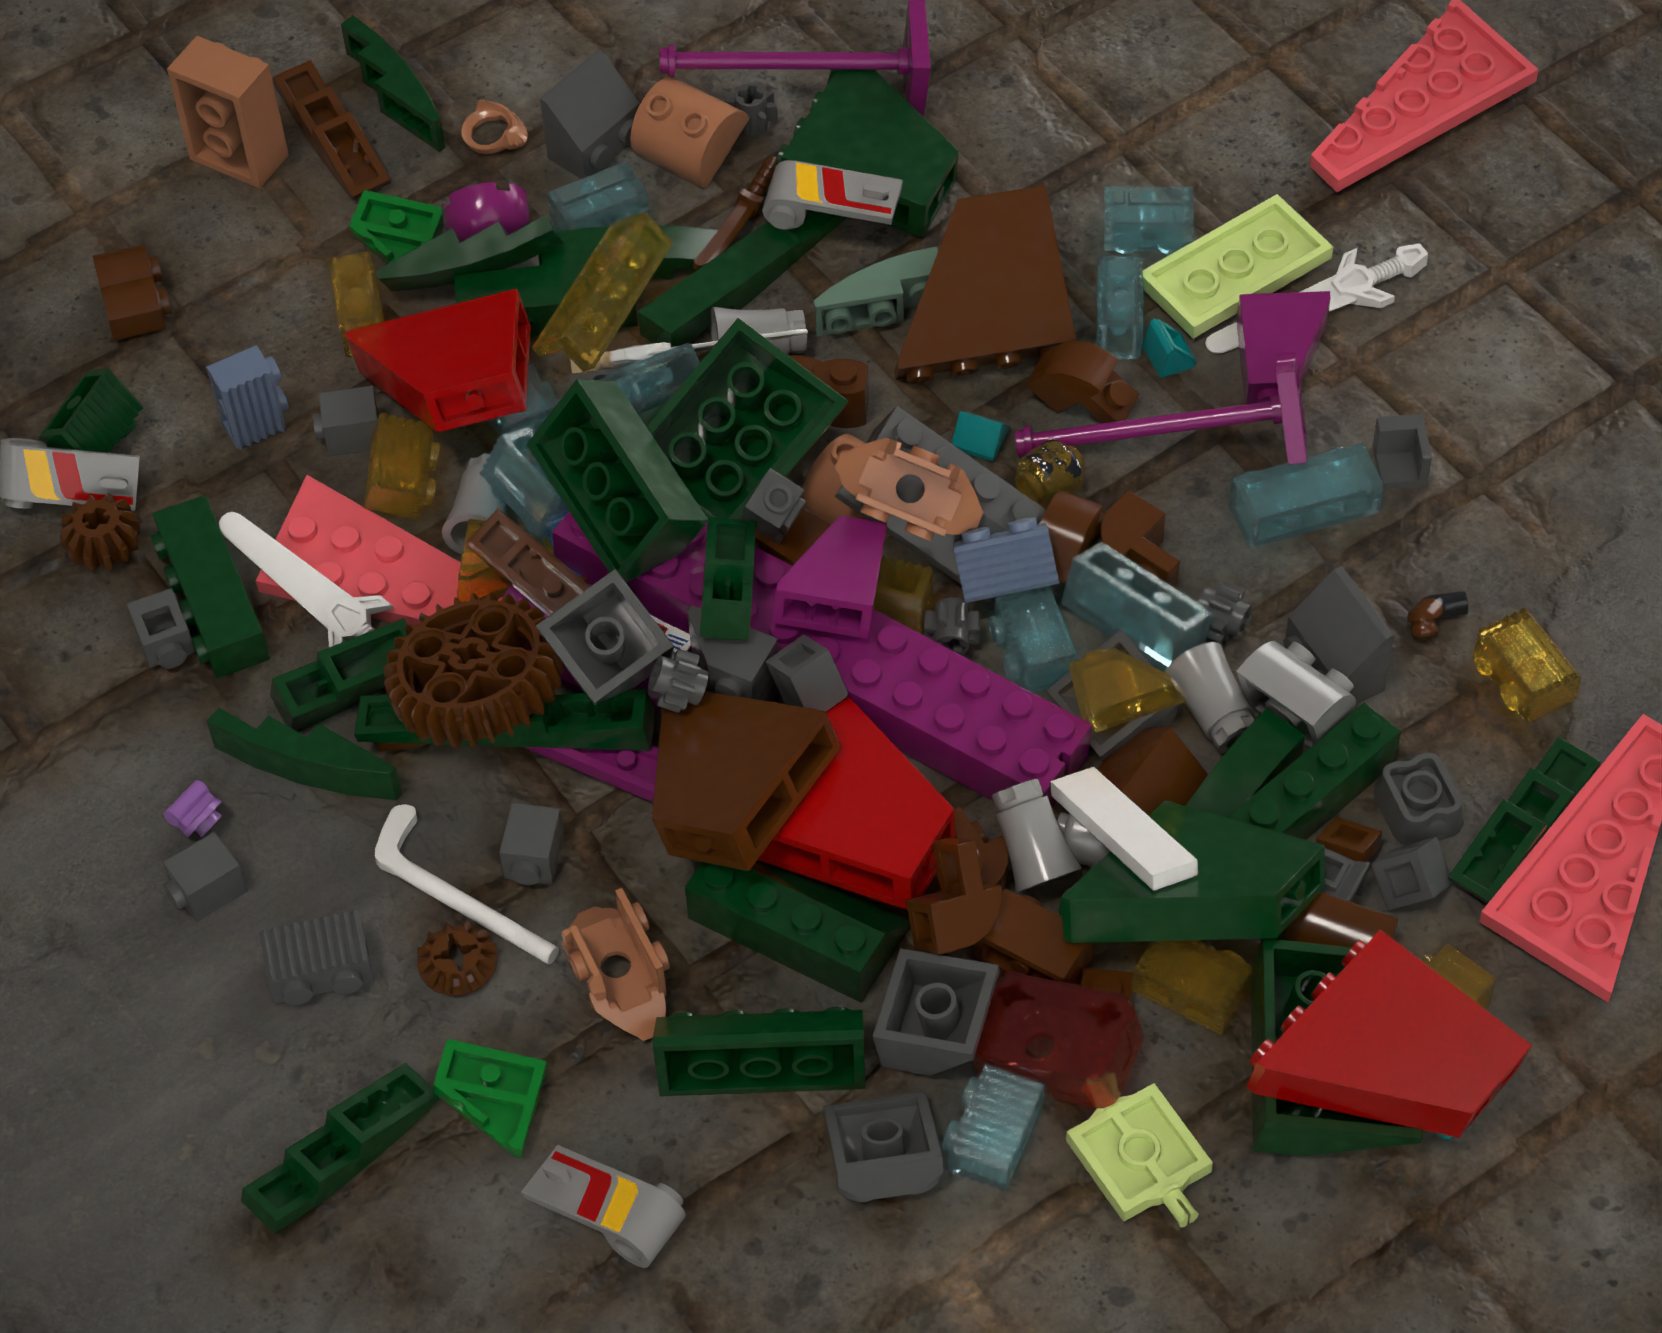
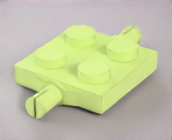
M1093 1076L1092 1082L1090 1079L1085 1081L1081 1090L1087 1095L1096 1111L1088 1120L1067 1131L1066 1142L1122 1221H1127L1151 1206L1165 1204L1180 1227L1187 1226L1188 1221L1190 1224L1194 1222L1199 1213L1190 1204L1183 1191L1188 1185L1210 1174L1213 1162L1156 1084L1153 1083L1133 1095L1114 1098L1099 1076Z

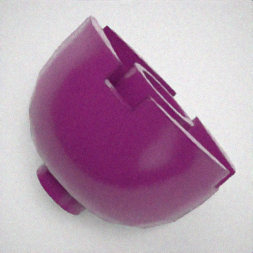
M487 182L471 185L453 192L449 195L450 204L447 206L443 202L441 205L446 231L453 229L463 241L498 221L509 234L530 223V209L525 189L516 184L509 183L510 191L497 190L496 182Z

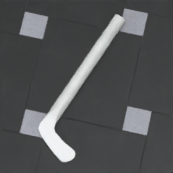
M407 804L397 805L391 809L375 848L376 865L381 870L403 879L544 963L550 965L558 956L559 947L523 928V926L403 856L399 850L406 836L417 822L416 809L414 806Z

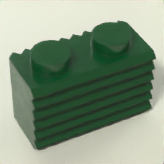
M109 368L86 371L42 431L39 441L46 443L47 447L112 453L111 451L115 449V445L120 442V439L129 435L136 427L137 421L134 418L139 415L138 412L143 409V405Z

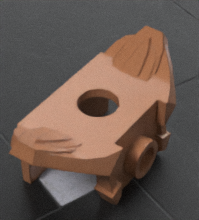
M889 438L879 439L841 452L834 469L840 475L843 487L855 496V500L863 503L860 510L861 513L887 523L890 514L906 520L908 523L905 531L929 541L932 540L934 533L945 537V534L957 535L966 532L968 529L978 527L984 511L980 506L973 486L964 470L953 464H948L946 469L938 466L937 463L940 456L914 445L909 454L899 450L902 443ZM909 474L919 477L924 484L923 496L914 503L902 501L896 493V485L899 479Z
M623 888L615 890L618 910L594 906L578 913L570 927L561 931L563 938L561 944L579 983L585 980L587 982V988L590 991V1006L614 1025L645 1041L653 1037L656 1017H665L666 1014L665 996L667 992L664 971L670 969V965L659 941L651 943L645 931L649 930V924L640 903L630 904ZM620 955L630 961L631 967L624 976L612 978L605 975L601 970L603 962L611 956Z

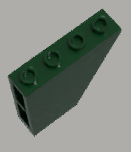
M831 70L826 88L823 92L818 91L813 98L810 113L806 118L801 117L797 122L790 144H783L780 148L776 165L783 161L792 160L901 179L903 184L892 225H885L924 237L956 183L959 150L875 70Z
M1165 800L1148 816L1197 859L1198 875L1153 891L1110 851L1097 864L1093 865L1089 872L1073 887L1064 892L1059 904V915L1062 918L1063 940L1071 943L1277 938L1325 889V845Z

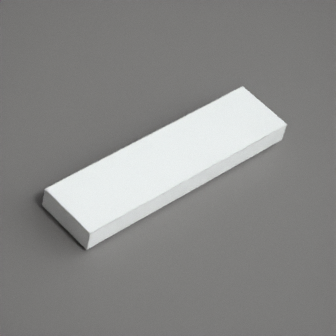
M1095 767L1050 781L1051 796L1153 891L1198 875L1197 859Z

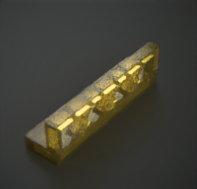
M645 211L610 225L532 346V349L539 357L563 350L583 372L596 367L673 244V241Z

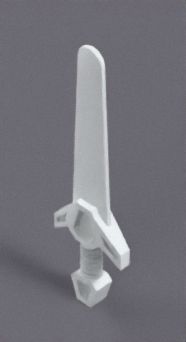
M1420 243L1401 246L1397 248L1396 257L1367 269L1366 266L1355 264L1356 248L1344 253L1336 275L1300 292L1330 291L1329 312L1348 304L1382 308L1394 303L1395 296L1374 288V285L1401 273L1406 277L1412 278L1427 265L1428 253ZM1233 323L1208 336L1205 342L1207 349L1212 353L1221 354L1238 348L1237 323Z
M795 329L761 335L767 340L806 335L808 330ZM718 341L671 347V343L662 342L631 346L602 353H585L570 356L571 370L573 374L673 361L672 355L712 349Z
M229 512L221 517L219 521L221 533L328 629L329 647L375 630L371 626V614L394 608L380 595L352 597L241 514Z

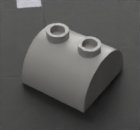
M1276 641L1267 642L1255 650L1236 671L1244 695L1252 709L1259 714L1267 708L1304 733V746L1309 749L1355 710L1356 698L1350 694L1354 685L1344 674L1336 669L1331 668L1326 675H1323L1311 665L1315 662V657L1309 650L1297 642L1293 641L1287 649Z

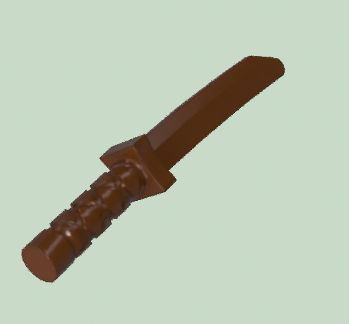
M767 156L747 190L742 187L734 209L714 237L694 260L693 268L695 270H698L727 250L750 216L754 219L756 218L763 201V195L766 192L765 190H767L776 167V157Z

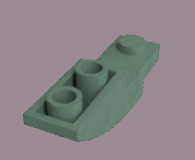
M937 246L908 252L880 261L847 276L827 289L814 300L816 335L841 334L846 331L884 327L904 322V308L916 307L919 304L938 253Z

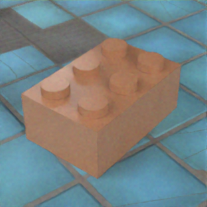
M196 36L167 68L189 158L192 161L261 188L289 155L269 64L264 63L257 57H249L234 51L222 43L212 42Z

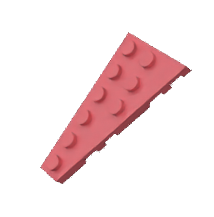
M1451 0L1447 5V11L1439 19L1435 18L1428 25L1426 34L1418 43L1411 44L1378 80L1376 89L1368 98L1363 97L1357 103L1354 113L1345 123H1339L1311 154L1310 167L1336 192H1339L1535 83L1539 69L1461 0Z
M306 475L275 539L352 597L382 596L394 608L371 614V618L393 623L404 618L407 624L417 626L421 623L419 619L420 613L431 616L436 613V604L443 609L454 605V597L460 603L470 601L472 593H475L479 600H485L490 592H493L497 596L498 601H501L507 591L505 587L309 475ZM261 569L256 579L258 592L295 600Z
M1642 714L1481 911L1479 920L1486 927L1609 1003L1662 821V725Z

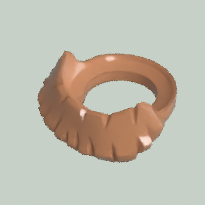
M479 100L476 102L475 111L465 119L461 134L469 149L479 154H494L506 148L516 149L525 145L528 139L527 128L522 120L515 116L516 114L506 106L491 101ZM503 120L508 124L502 137L492 144L480 145L472 139L475 129L484 122Z

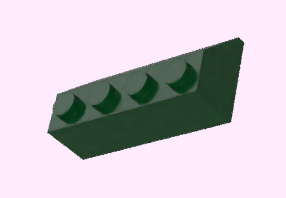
M576 379L526 444L608 572L610 573L615 569L625 583L683 553L709 521L617 382Z
M759 860L755 862L749 871L702 862L685 886L688 919L862 1003L911 927L910 921L844 889Z
M831 1007L824 1011L799 1012L786 1008L776 1010L773 1013L748 1014L743 1011L733 1010L721 1015L697 1016L688 1012H680L670 1017H656L653 1033V1052L660 1097L866 1089L863 1010Z

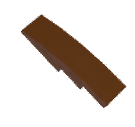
M311 60L273 76V85L315 152L352 201L361 197L363 190L373 192L391 184L388 173L352 112L345 111L331 85L326 87Z

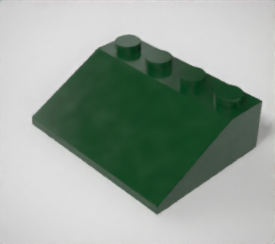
M737 318L647 425V429L707 519L708 517L739 520L744 507L768 470L771 468L787 478L845 408L848 400L741 319Z
M1263 938L1251 967L1252 1056L1265 1040L1270 1039L1275 1043L1284 1034L1280 1028L1298 1005L1305 1010L1314 1001L1311 998V994L1329 972L1337 976L1345 968L1341 963L1351 949L1350 947ZM1252 1092L1253 1151L1311 1156L1419 1144L1423 1139V1130L1257 1095Z

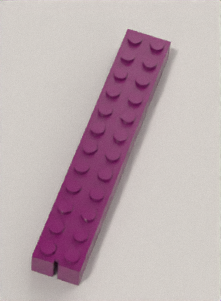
M568 512L552 531L554 556L568 568L580 574L581 576L579 577L593 585L609 574L571 513ZM707 523L683 553L626 583L649 614L689 633L687 611L691 605L699 608L702 605ZM755 547L750 628L778 638L779 651L802 635H806L828 649L848 691V696L901 752L992 801V795L999 791L1029 780L1038 779L1043 797L1048 796L1051 807L1054 806L1056 800L1051 796L1050 781L1078 772L1089 756L1093 724L874 609L872 611L868 639L772 623L777 583L793 566Z

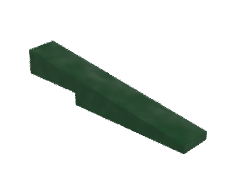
M807 210L803 224L797 228L787 230L778 229L767 221L638 311L640 335L653 344L665 342L671 343V347L687 345L711 324L712 307L742 310L847 217Z
M647 689L627 690L596 705L592 703L586 693L555 695L554 702L543 703L544 715L531 714L529 716L530 727L518 724L513 727V737L507 732L495 735L494 744L488 738L479 739L477 743L480 746L651 751L655 711ZM387 694L360 697L354 732L357 742L434 744L431 737L426 741H421L416 732L407 731L403 722L399 721L395 715ZM447 739V740L443 743V744L451 745L450 742H449V739ZM469 740L462 741L460 745H470Z

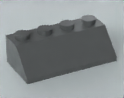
M898 406L878 424L866 442L869 443L884 438L893 439L902 443L899 450L910 454L914 445L940 456L937 463L940 467L946 469L948 464H953L963 469L984 511L977 528L989 527L990 534L1009 530V522L1023 518L1035 517L1037 524H1040L1046 511L1039 504ZM905 475L897 482L896 493L902 501L914 503L923 496L924 484L915 475ZM841 484L834 497L866 519L883 522L861 513L860 510L863 503L855 500V496L848 492ZM890 514L886 533L961 584L953 548L954 542L962 540L961 534H945L944 537L934 533L932 540L929 541L905 531L908 521ZM994 597L983 600L989 603Z

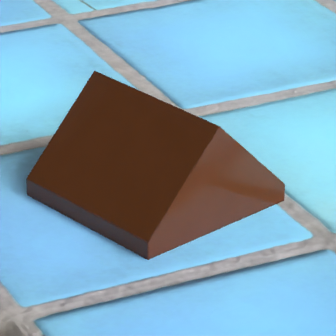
M1171 726L1144 729L1119 750L1107 757L1097 769L1147 815H1150L1165 800L1186 806L1208 776V773Z

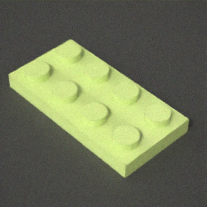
M1276 194L1139 272L1138 285L1194 339L1237 314L1240 294H1266L1277 291L1332 259L1333 246Z

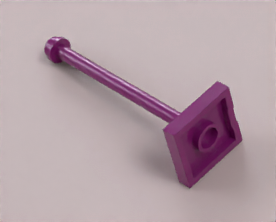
M908 0L903 48H898L897 52H675V44H668V48H659L660 74H668V77H675V69L897 70L898 74H903L905 100L924 117L931 69L926 0Z
M1296 351L1277 353L1276 378L1279 395L1271 396V401L1035 433L1033 432L1032 425L1024 426L1023 430L1015 431L1018 457L1033 455L1044 446L1047 449L1273 419L1274 424L1283 423L1288 465L1307 463L1308 439ZM1049 439L1058 440V441H1061V442L1063 443V444H1061L1060 442H1057V441H1050V442H1047V443L1043 444L1044 446L1040 445L1041 443H1043V442H1045V441H1047V440H1049Z

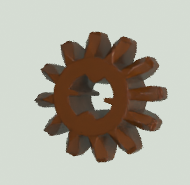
M108 493L101 500H96L90 494L87 503L79 504L72 502V513L62 515L61 525L63 529L60 531V540L63 548L67 550L70 559L76 566L85 564L93 572L100 565H104L111 571L114 562L118 560L128 563L129 552L139 550L140 540L138 536L140 535L139 530L141 527L138 517L134 515L125 499L115 501V498Z

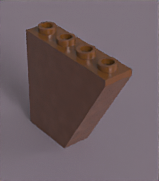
M1046 185L957 200L894 370L895 380L907 378L908 383H922L932 380L935 373L951 371L952 376H965L977 372L978 366L995 364L997 369L1013 368L1023 363L1022 359L1041 358L1044 352L1061 343L1076 341Z
M708 691L704 692L698 705L695 706L687 703L686 709H681L679 713L662 708L652 820L668 854L749 871L841 749L826 711Z

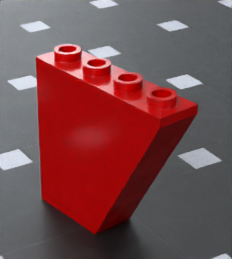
M517 288L345 332L346 340L359 373L436 432L526 411L531 325Z
M847 695L845 699L826 711L841 749L758 860L908 910L906 900L923 896L938 872L933 841L948 837L956 838L954 808Z
M1379 930L1367 944L1359 940L1353 945L1341 963L1345 968L1337 976L1329 972L1311 994V998L1314 999L1311 1005L1306 1010L1298 1005L1280 1028L1284 1034L1275 1043L1270 1039L1265 1040L1249 1061L1254 1070L1246 1088L1254 1094L1460 1138L1519 1070L1532 1045L1382 930Z

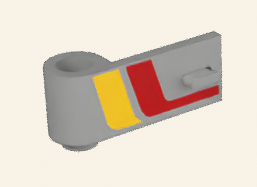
M787 160L780 162L775 167L762 212L768 222L782 230L801 226L807 210L892 225L903 180Z
M32 439L0 440V498L6 499L5 505L8 507L26 509L33 508L34 502L72 506V502L85 504L88 502L90 494L96 500H101L106 494L110 493L115 498V501L125 499L127 504L130 505L131 510L135 511L140 456L47 447L46 443Z
M560 1145L555 1147L521 1191L525 1199L602 1232L607 1242L620 1256L642 1268L649 1267L686 1216L684 1209L681 1207L683 1199L671 1187L662 1183H658L657 1186L651 1185Z

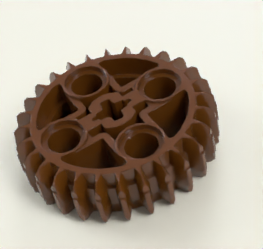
M490 592L485 600H479L478 596L472 593L470 601L462 603L454 597V605L443 609L436 604V613L431 616L420 613L419 619L421 623L417 626L405 625L407 637H396L394 639L395 650L387 652L388 664L383 667L386 679L384 681L386 693L395 715L399 721L403 722L407 731L416 732L421 741H426L431 737L437 747L449 739L454 749H458L462 741L468 740L473 748H476L479 739L488 738L494 744L495 735L507 732L513 737V727L518 724L530 727L529 716L531 714L544 715L543 703L555 701L554 690L562 686L561 675L565 672L564 664L536 629V625L546 619L540 608H531L526 599L516 603L511 594H507L501 601H498L497 596L493 592ZM528 646L531 647L532 650L529 651L524 648ZM418 688L424 689L420 694L416 690Z

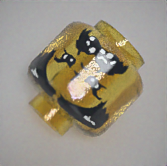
M1049 439L1018 460L1017 474L1014 478L1016 487L1031 500L1047 508L1058 491L1074 494L1082 487L1084 480L1082 470L1084 467L1083 457L1074 446H1066L1061 441Z

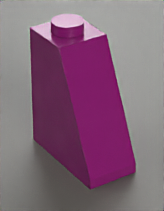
M1330 291L1239 295L1236 323L1245 404L1271 401V396L1279 395L1276 378L1277 353L1296 351L1301 385L1327 325L1331 300Z
M840 515L777 583L772 623L868 639L887 523Z

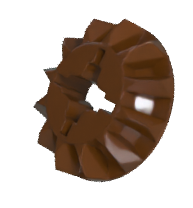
M468 921L463 926H452L446 922L442 930L436 933L428 931L426 942L422 947H418L417 967L420 977L429 988L444 995L459 996L480 989L491 979L497 967L498 955L495 943L490 939L486 929H476ZM455 945L462 954H465L463 955L464 962L462 963L463 970L458 971V967L454 965L452 959H448L450 958L451 947Z

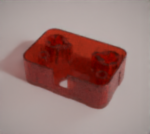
M1006 971L1003 978L998 977L975 1057L971 1061L979 1079L987 1084L1030 1093V1088L1025 1078L1030 1077L1047 1081L1054 1099L1094 1108H1106L1113 1105L1120 1097L1142 1045L1144 1034L1134 1005H1131L1129 997L1124 994L1095 990L1058 980L1052 981L1028 976L1015 971ZM1047 1037L1055 1042L1051 1054L1044 1058L1035 1059L1026 1054L1027 1046L1036 1038Z

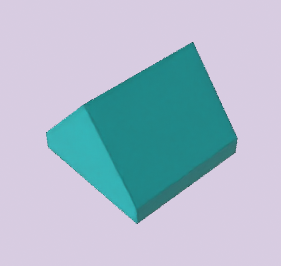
M1154 318L1149 322L1142 347L1160 378L1191 369L1197 365V360L1180 331L1159 319Z
M960 411L951 444L968 455L994 462L1010 431V425L970 412Z

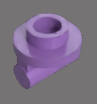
M195 780L164 812V818L172 826L178 827L187 838L194 831L203 837L222 817L215 810L221 801L209 792L208 787L203 782Z

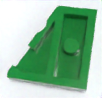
M363 190L349 227L354 237L389 264L441 235L444 222L440 206Z
M447 1039L433 1083L434 1093L511 1155L522 1158L547 1072V1061Z

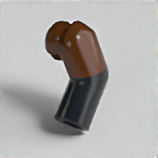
M1465 591L1424 597L1408 613L1407 622H1411V634L1415 638L1434 636L1437 633L1435 619L1468 614L1467 595Z

